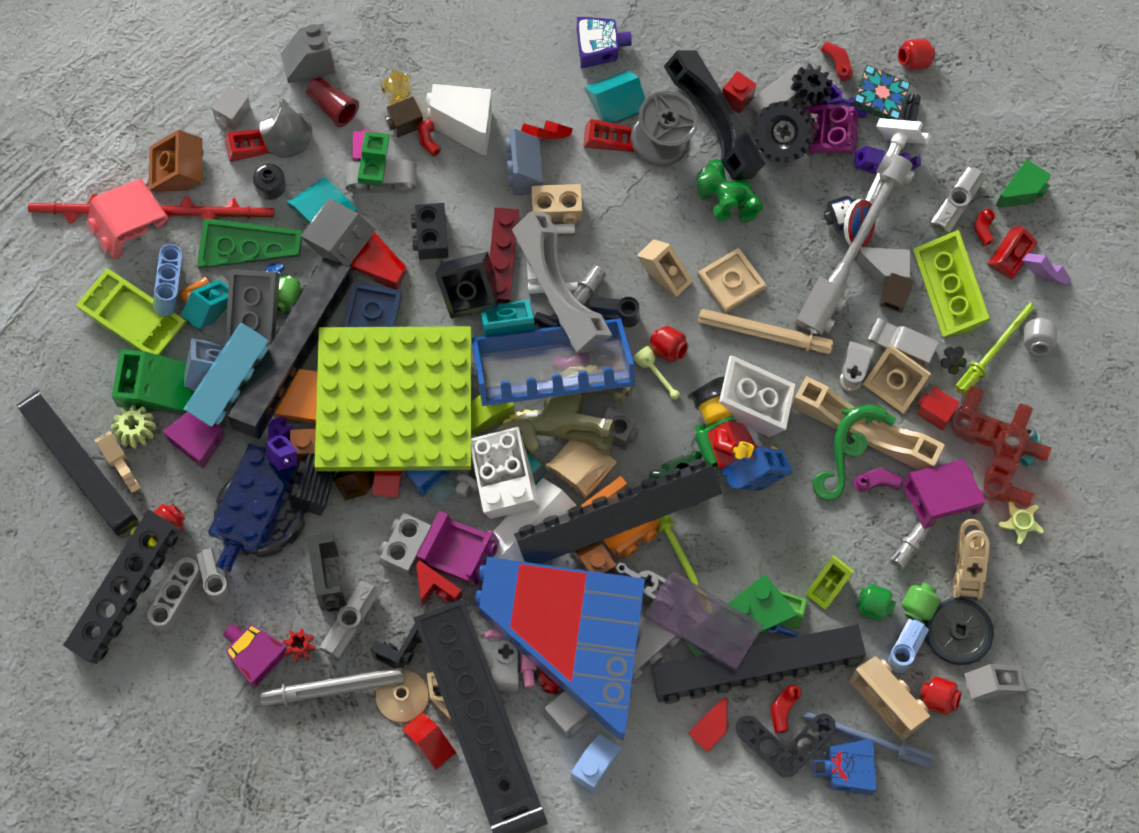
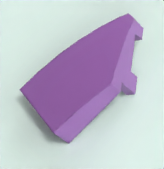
M1028 253L1023 259V262L1031 272L1039 277L1063 285H1068L1071 282V278L1064 267L1051 264L1047 256Z

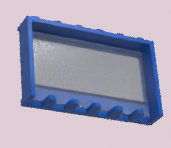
M621 318L604 320L612 336L594 352H576L571 346L570 339L562 326L472 338L482 406L636 386L634 362Z

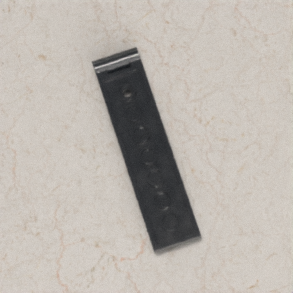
M464 599L413 617L492 832L527 833L547 825V819ZM507 781L509 789L506 791L501 790L499 783Z

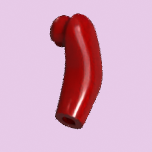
M826 41L821 52L834 60L837 77L841 81H848L853 75L848 53L845 49Z
M796 685L786 686L771 706L770 714L775 734L788 732L789 710L802 694L801 689Z

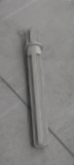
M395 668L292 686L282 684L281 688L261 691L260 701L262 706L284 703L286 706L288 702L400 684L404 682V672L402 668Z

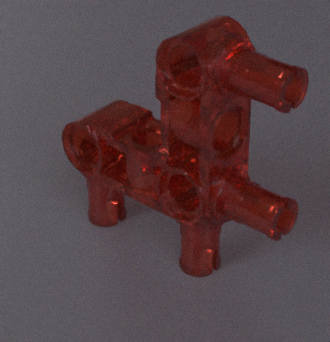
M971 386L963 406H960L953 416L952 431L957 437L973 444L977 442L991 447L995 451L992 465L988 466L985 473L982 489L984 497L992 502L999 501L1003 503L1008 500L1029 508L1034 493L1012 486L1013 483L1011 481L1021 456L1026 454L1047 462L1052 447L1030 440L1031 437H1029L1026 427L1033 411L1032 407L1019 404L1012 422L1008 424L977 412L984 391L978 387ZM967 420L971 425L968 428H961L957 422ZM1015 437L1019 444L1010 446L1007 444L1006 439ZM997 483L1001 486V490L999 492H992L988 489V485Z

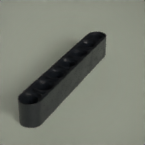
M38 390L16 404L26 420L118 537L139 522L133 511Z

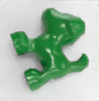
M718 159L709 161L697 174L695 184L700 198L704 200L712 195H716L718 205L714 207L713 214L719 222L731 217L730 210L733 207L740 209L739 218L743 223L753 221L763 209V205L753 192L750 182L745 181V179L728 182L723 163Z

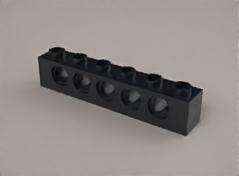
M149 509L147 510L63 644L64 647L91 663L97 664L98 661H102L109 651V643L122 631L124 619L135 610L137 598L141 592L144 593L150 586L152 574L163 565L166 558L164 555L169 547H173L180 536L178 533L181 528ZM156 536L157 545L153 549H149L148 541ZM138 559H142L143 567L140 571L136 572L134 564ZM127 581L129 583V590L122 595L120 586ZM110 604H113L115 612L111 617H107L106 609ZM99 627L101 630L100 637L93 640L92 631L94 628Z

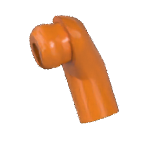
M203 277L183 288L180 292V299L186 304L191 291L210 284L206 277Z

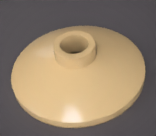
M403 670V683L377 687L376 690L378 709L386 718L394 722L404 723L412 721L420 713L424 712L428 704L429 693L426 683L418 674L408 670ZM399 690L407 692L404 698L397 697Z

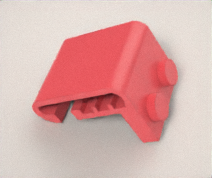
M137 179L95 196L90 202L87 226L90 232L95 233L98 237L103 251L108 252L111 258L115 259L122 255L124 242L147 233L148 227L146 225L154 223L157 228L161 227L168 220V216L143 180Z

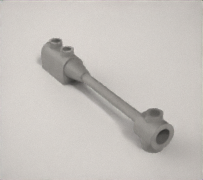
M885 154L876 171L880 174L879 178L884 182L842 262L837 265L828 280L821 276L818 278L794 325L809 333L813 332L816 336H822L823 332L829 334L835 323V320L831 319L835 310L838 312L842 310L847 300L843 297L844 289L851 269L850 266L892 188H901L903 184L908 186L915 174L911 171L913 165L909 160L897 154H891L890 157Z

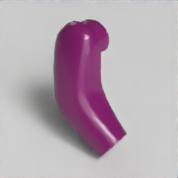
M878 468L857 476L854 480V487L860 492L868 491L880 485L899 490L903 478L888 470Z

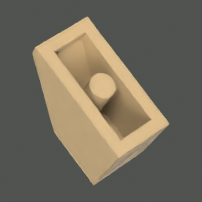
M652 240L637 255L647 273L674 297H677L693 282L677 254L668 243Z

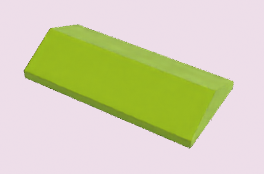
M959 230L913 249L943 338L971 332L991 320Z

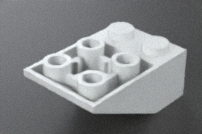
M519 427L471 438V453L483 513L488 518L494 519L540 507L534 478Z

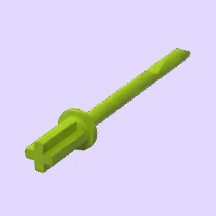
M1031 302L979 363L971 362L969 364L968 371L955 385L957 393L966 396L980 378L986 377L985 367L1035 308Z
M669 515L657 519L660 522L657 532L662 533L665 531L692 585L695 586L697 596L703 608L709 615H713L710 602L704 591L699 587L697 577L672 530L676 522L672 521Z

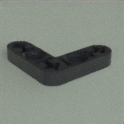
M824 713L818 714L787 747L752 716L741 717L736 723V732L739 738L782 777L789 778L797 774L833 735L836 724L832 716ZM828 720L830 722L828 725L830 731L826 732L823 730L818 735V738L822 739L818 743L815 737L807 733V731L811 729L814 733L819 727L817 721L824 722ZM743 722L746 724L752 722L754 724L752 729L757 735L760 730L765 733L757 739L755 745L750 742L754 739V736L749 732L745 735L742 733L743 727L741 724ZM808 738L813 743V749L809 753H802L797 746L799 740ZM765 739L772 740L775 744V750L771 754H764L759 747L761 741ZM793 748L794 752L804 760L799 762L798 758H796L792 763L793 771L788 769L782 771V763L780 761L782 759L788 761L793 756L789 752Z

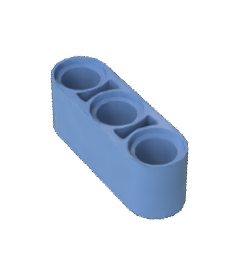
M173 244L164 245L159 252L153 309L162 316L174 313L177 303L182 250Z

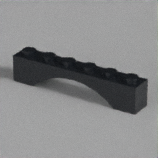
M677 50L664 65L665 70L674 85L695 101L710 120L720 142L721 162L731 179H752L766 164L697 50Z

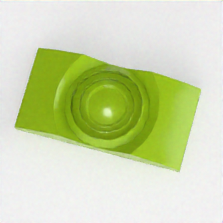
M108 268L76 304V307L100 327L121 338L134 350L146 351L157 355L163 353L187 323L185 319L176 313L168 316L157 314L153 309L154 299Z

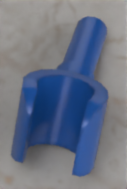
M780 624L763 631L765 633L778 632L790 637L798 636V632L787 629Z

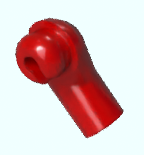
M991 209L981 211L974 223V230L983 246H987L994 241L989 232V227L995 219V213Z

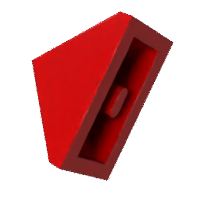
M423 712L402 728L404 733L435 770L456 754L455 749L441 729Z

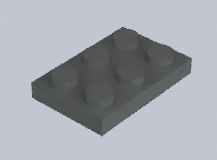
M230 270L225 345L240 323L245 324L268 339L265 346L273 342L276 337L280 273Z

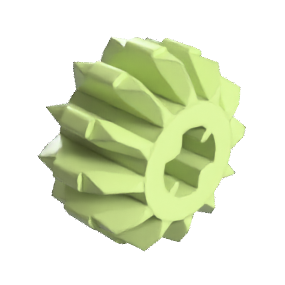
M132 404L130 411L121 408L122 416L114 415L116 423L111 424V428L115 432L114 438L116 441L121 440V444L124 447L131 444V447L136 449L139 442L146 446L145 438L153 439L154 435L151 431L156 429L155 423L152 422L154 419L151 413L146 414L147 411L143 406L137 410L136 406ZM134 424H137V425H138V426L135 425V429L130 430V428H133L132 425H134Z

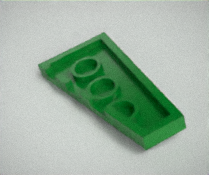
M204 218L197 267L199 269L299 257L302 244L300 235L303 231Z
M764 574L684 637L683 640L696 657L717 653L738 642L754 637V635L767 629L776 627L778 624L789 619L796 618L798 614L766 574Z

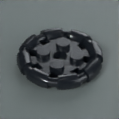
M254 468L239 473L238 478L232 482L229 480L223 486L216 499L218 505L217 510L214 511V523L219 536L225 538L227 546L242 555L248 556L253 554L258 557H268L282 552V548L289 543L292 545L297 540L305 525L303 520L304 514H307V511L292 507V497L283 500L280 496L286 491L290 494L291 487L295 481L285 473L275 469L264 471L263 468ZM262 481L271 482L270 488H268L267 486H261ZM245 485L248 491L241 496L237 490ZM228 506L234 507V513H227ZM266 508L268 514L265 518L257 519L254 517L256 509ZM286 513L294 514L293 519L285 520ZM238 526L241 532L234 534L232 529ZM278 532H282L283 536L279 539L273 538ZM252 537L261 538L259 545L251 544Z

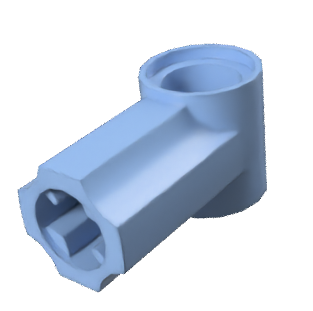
M908 619L887 660L893 672L898 674L904 673L910 668L929 631L923 623ZM895 655H904L907 662H899Z

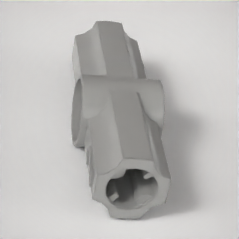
M968 167L931 221L930 227H932L934 232L942 236L952 231L984 183L986 177L982 174V171L975 167ZM958 199L962 204L955 203L953 200Z
M360 581L345 607L339 611L337 620L322 642L320 650L332 658L340 660L355 634L362 629L363 621L380 596V591L369 583ZM348 616H355L357 618V621L352 625L343 623L344 619Z

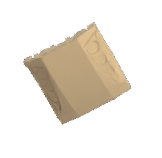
M570 439L563 449L546 464V469L548 471L552 469V473L557 478L565 480L570 484V487H574L575 491L582 494L586 499L614 469L617 461L607 453L599 450L592 443Z

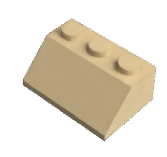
M875 656L859 666L849 682L903 742V740L907 739L928 720L930 715L927 712L929 710L921 700H915L909 693L910 688L903 680L896 679L891 673L892 668L885 660H879Z

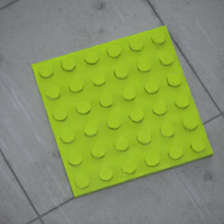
M471 326L319 327L315 471L471 470Z

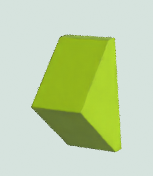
M833 555L805 595L827 610L850 582L854 570Z

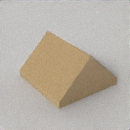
M890 344L863 385L904 414L926 387L931 373Z

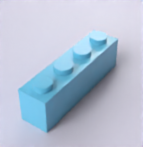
M240 323L183 410L210 427L214 423L218 425L226 414L223 409L227 403H233L239 395L240 390L237 388L242 380L246 382L252 375L254 368L251 366L255 360H261L267 352L268 347L265 345L268 339L245 324Z

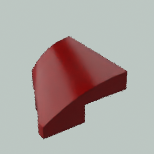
M375 232L351 263V269L371 276L375 282L398 290L407 272L405 264Z

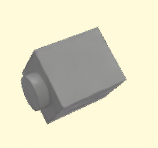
M229 86L212 107L215 121L224 128L228 126L233 130L237 129L251 109L249 98Z

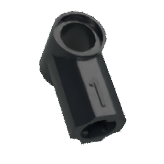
M593 296L590 310L601 314L604 320L621 318L624 327H633L640 320L639 302L634 297L628 296L621 299ZM625 310L634 311L632 314L623 313Z

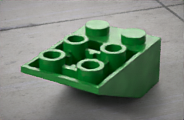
M120 349L112 391V398L116 406L130 408L133 404L137 409L143 406L146 410L186 414L187 412L183 409L195 392L189 387L184 386L187 362L146 351Z

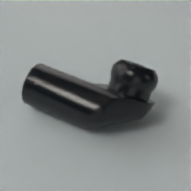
M536 312L534 324L545 328L561 326L556 313L548 316Z

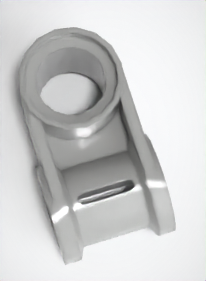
M849 341L839 382L843 390L856 392L860 389L874 348Z
M508 640L500 641L494 649L492 676L498 692L519 691L518 649ZM504 649H509L511 655H509L508 659H503L502 653H504Z

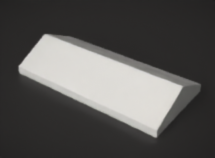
M542 478L535 485L540 507L510 514L496 527L493 532L499 540V548L496 555L492 556V558L524 562L514 533L519 532L518 530L525 525L533 524L535 526L540 524L546 517L566 514L570 508L577 505L562 489Z

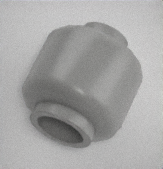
M1039 317L1026 323L1024 326V346L1034 355L1043 356L1054 350L1057 345V330L1052 321Z

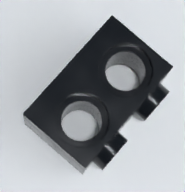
M445 204L415 205V214H411L412 229L417 230V236L412 237L413 251H418L419 260L449 258ZM426 218L434 219V221L430 223L423 222V220ZM428 240H433L436 242L433 245L424 244Z

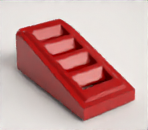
M590 119L585 126L583 147L634 152L630 138L632 127ZM594 131H597V137H594ZM604 132H607L606 139H603ZM614 133H617L616 141H613ZM623 134H627L626 143H622Z
M260 129L227 132L224 141L229 161H237L270 153L264 144ZM254 139L258 140L259 146H255ZM244 141H248L249 147L245 148Z

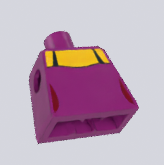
M232 624L223 634L231 643L226 650L228 657L253 689L286 657L284 652L287 650V647L283 643L252 624L244 632Z

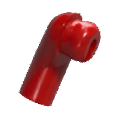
M425 120L420 122L417 127L419 143L432 157H435L439 154L441 148L431 139L430 132H433L435 127L433 122Z

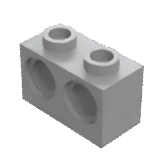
M405 513L402 514L400 520L396 518L390 530L392 535L389 541L383 542L378 553L381 565L410 578L419 560L416 555L431 525ZM407 529H414L417 531V533L413 537H406L403 535L404 531ZM396 551L405 553V556L400 560H395L391 557Z

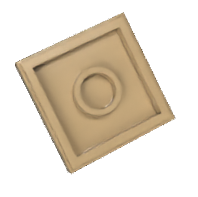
M740 248L735 249L698 271V277L724 313L729 312L764 291L767 287Z

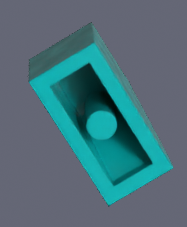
M217 280L191 291L181 316L187 319L192 326L199 329L213 324L227 309L229 286L221 280Z

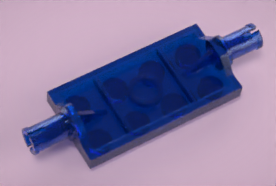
M248 444L208 530L209 536L221 540L224 544V549L216 562V566L221 570H224L226 567V572L232 571L239 552H242L244 549L258 552L296 466L279 471L266 458V448Z

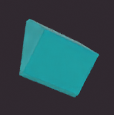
M629 70L584 88L600 120L614 124L638 115L640 106L645 100L639 77Z
M529 300L500 303L498 308L480 312L484 336L534 330V317Z

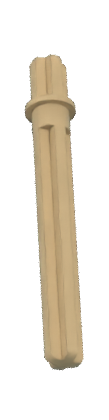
M701 309L698 322L701 324L805 348L806 352L813 350L830 354L833 346V340L815 336L813 332L806 334L706 309Z

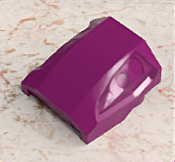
M829 104L805 107V109L811 112L810 116L816 122L814 123V128H817V133L814 134V138H816L815 143L811 145L812 149L808 153L854 154L857 149L859 131L858 115L855 107Z

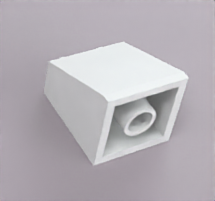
M433 84L432 93H427L426 107L428 108L427 119H431L433 122L434 130L481 155H487L492 119L491 89Z

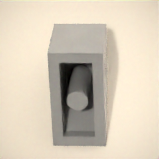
M860 248L857 262L881 286H886L891 273L910 278V250Z
M989 664L965 673L966 688L971 699L988 700L1026 691L1019 666Z

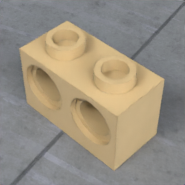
M581 184L532 186V212L547 213L551 222L574 224L577 221H582ZM572 203L575 206L567 208L564 206V204ZM542 204H547L550 207L547 209H543L539 206Z

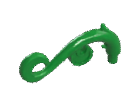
M862 405L841 410V413L845 414L837 428L834 439L838 485L833 491L827 490L824 486V481L828 477L835 476L832 471H823L817 474L812 483L813 491L817 497L822 500L831 501L841 496L846 479L844 453L852 457L859 456L867 448L868 442L863 434L852 433L850 437L854 442L853 444H848L847 434L850 428L858 421L866 419V424L872 421L878 423L882 421L892 426L896 417L886 413V409L876 405Z

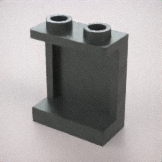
M332 531L308 535L310 561L318 604L321 610L325 609L327 612L338 611L342 606L346 605V599L342 587L328 589L324 559L339 556L334 533Z

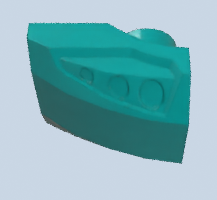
M325 177L319 179L294 199L286 201L287 206L296 211L297 215L304 219L307 225H309L328 199H332L356 213L358 212L349 199Z

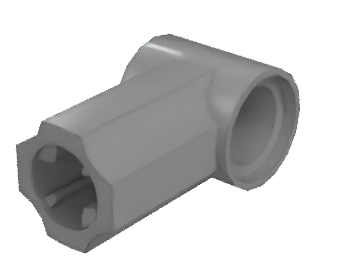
M212 548L202 550V552L197 554L202 575L203 588L212 603L221 604L229 598L230 589L227 584L219 549ZM213 586H223L219 592H211Z

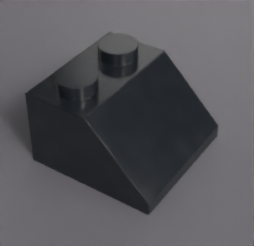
M488 252L440 264L435 275L451 319L498 308L496 277Z

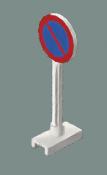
M880 118L876 125L884 139L890 141L891 146L886 154L889 157L891 154L898 155L906 142L927 144L931 136L929 133H922L920 131L923 126L922 122ZM879 173L870 188L866 200L857 199L847 210L844 220V234L849 245L854 240L884 184L879 178ZM875 222L861 247H865L871 240L875 230Z

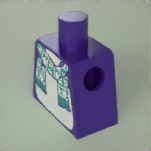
M577 17L576 29L581 69L618 60L619 47L632 46L631 32L617 33L616 21L614 19Z

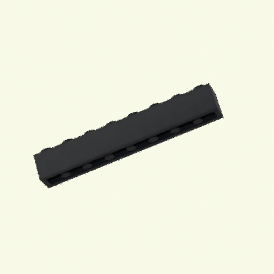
M323 258L319 266H315L310 281L301 289L298 301L290 307L284 324L282 323L278 327L275 339L267 345L268 350L263 359L255 365L249 382L243 385L237 402L229 408L228 418L233 430L257 439L261 438L287 394L297 372L303 367L319 340V327H326L351 286L353 277L349 266L327 258Z
M698 459L692 461L688 467L681 470L679 468L671 469L665 473V476L660 478L645 479L640 483L641 485L634 488L625 487L619 489L615 495L608 498L606 496L598 497L592 501V504L587 506H575L567 511L568 513L561 516L552 515L546 517L542 523L535 526L529 524L521 527L518 530L519 532L514 533L524 562L542 564L721 495L722 491L713 465L708 460Z
M857 624L652 665L651 674L657 701L671 704L680 701V697L690 696L691 699L706 696V692L716 690V693L720 694L731 691L732 687L742 685V688H751L757 686V682L768 680V683H776L782 681L785 676L793 675L794 678H801L809 675L810 671L830 672L835 669L834 666L845 664L846 668L855 667L861 664L860 661H863L866 652L860 628Z

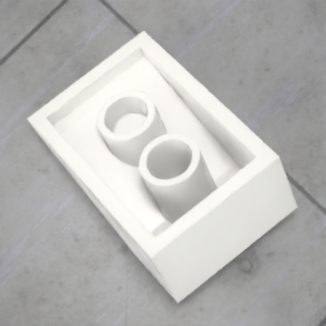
M731 355L729 356L719 403L748 428L771 437L786 430L795 384Z

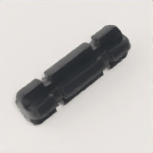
M910 93L908 95L903 120L917 121L921 101L919 94Z

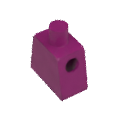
M188 412L163 431L167 441L202 469L206 467L225 437L224 430L219 424L214 423L210 427Z

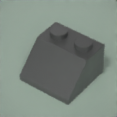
M311 24L300 28L281 53L288 83L335 73L324 24Z
M328 199L300 235V238L323 258L349 266L376 229L355 211L332 199Z

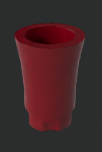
M317 77L313 78L307 85L306 95L331 119L336 127L340 128L347 125L357 114L359 101L345 94L328 80Z

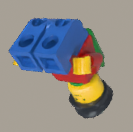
M718 377L696 389L687 397L693 400L694 407L700 411L705 424L695 426L696 434L694 437L703 459L708 460L713 465V468L716 467L717 470H721L723 476H727L729 485L738 489L760 491L793 473L783 450L771 446V448L757 446L743 423L736 422V419L733 417L734 415L719 403L725 377Z

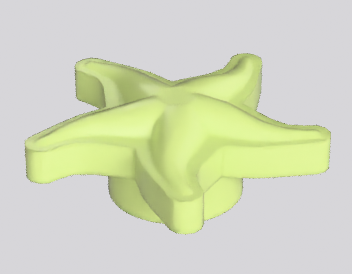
M1010 501L1008 509L1011 518L1006 522L998 524L999 528L1015 531L1018 538L1017 545L1022 544L1027 532L1033 531L1039 535L1044 532L1042 527L1034 521L1033 517L1034 512L1038 510V505L1020 510L1013 501Z

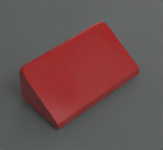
M1023 226L1013 227L989 260L988 265L1009 279H1014L1024 264L1023 259L1028 253L1033 251L1038 241Z

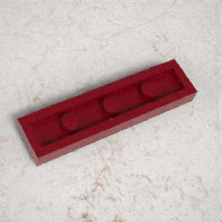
M494 209L490 260L496 277L498 303H507L511 300L517 239L512 229L518 224L519 209Z

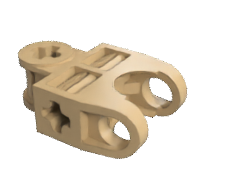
M975 519L965 520L959 528L955 556L956 573L953 580L954 598L966 596L975 597L976 600L982 599L990 543L987 535L984 533L982 524ZM969 525H976L979 530H973L967 535L964 534L966 527Z

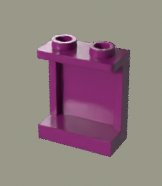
M964 459L911 472L902 485L924 529L933 527L937 519L966 511H971L973 515L978 514L986 503L984 493L978 488L973 472L967 466Z
M439 511L416 557L433 570L477 586L479 583L481 565H486L487 557L496 555L499 548V540L493 531L482 532L453 521L447 513Z

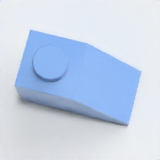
M599 733L572 770L571 779L594 793L622 747Z

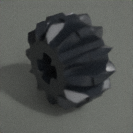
M811 64L807 65L806 69L800 67L797 71L798 74H794L792 77L794 83L791 85V90L796 91L794 99L801 97L803 99L802 105H805L807 101L810 102L812 107L817 102L823 103L831 93L829 87L832 85V80L826 79L829 71L820 72L821 65L816 70Z

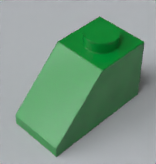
M1026 159L1001 193L996 206L1003 208L1031 204L1035 202L1038 196L1043 198L1051 186L1048 184L1051 174Z

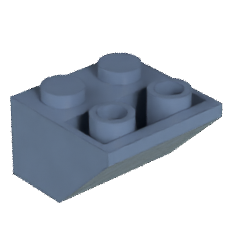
M510 129V138L505 139L508 186H513L514 195L532 194V186L543 185L539 138L517 129Z

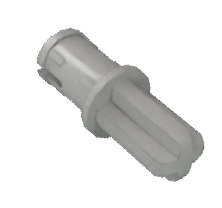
M596 265L591 268V271L583 281H579L578 288L573 293V296L582 305L590 296L595 294V288L606 276L604 270L599 273L602 268Z

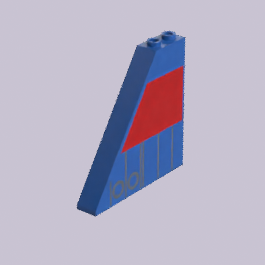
M487 557L486 565H481L479 581H483L482 590H477L475 606H479V615L617 739L624 740L645 579Z

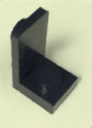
M414 624L399 651L397 647L389 642L382 644L376 640L370 650L374 659L394 669H403L405 665L408 666L414 656L413 650L417 643H422Z

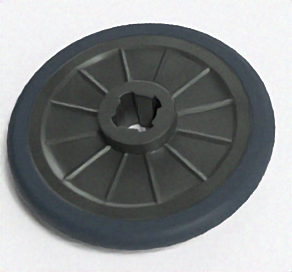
M952 598L941 602L933 618L930 621H926L925 625L929 629L926 639L930 648L939 658L951 664L967 665L980 660L987 654L993 642L994 630L989 615L981 606L967 599ZM956 627L964 630L963 636L955 633Z

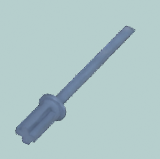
M805 711L803 719L811 721L817 715ZM828 720L824 722L817 721L818 724L828 727L830 723ZM835 722L836 731L860 740L873 739L874 745L898 753L896 760L899 761L900 758L930 769L934 754L905 743L906 740H903L900 746Z

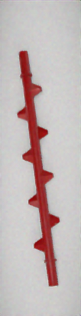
M92 194L87 204L28 203V212L53 213V215L63 213L68 223H74L79 214H89L90 202L97 194ZM184 196L179 206L160 205L168 216V220L171 216H201L203 221L204 218L214 220L216 216L247 217V219H250V217H275V208L240 207L235 198H231L225 207L194 206L189 196Z

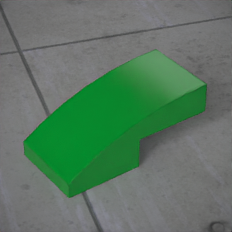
M365 131L358 183L382 186L390 134Z

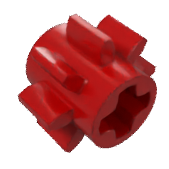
M301 628L299 633H294L290 630L289 640H283V644L289 647L284 652L286 657L293 654L295 663H298L299 658L305 657L306 660H310L308 654L310 651H316V647L313 644H309L314 640V636L311 634L306 637L303 628ZM300 642L304 647L299 649L295 643Z

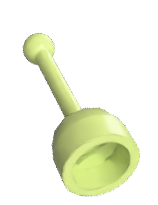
M646 346L633 357L634 361L642 368L650 367L670 392V398L677 400L680 397V393L670 386L654 366L655 354L651 348Z

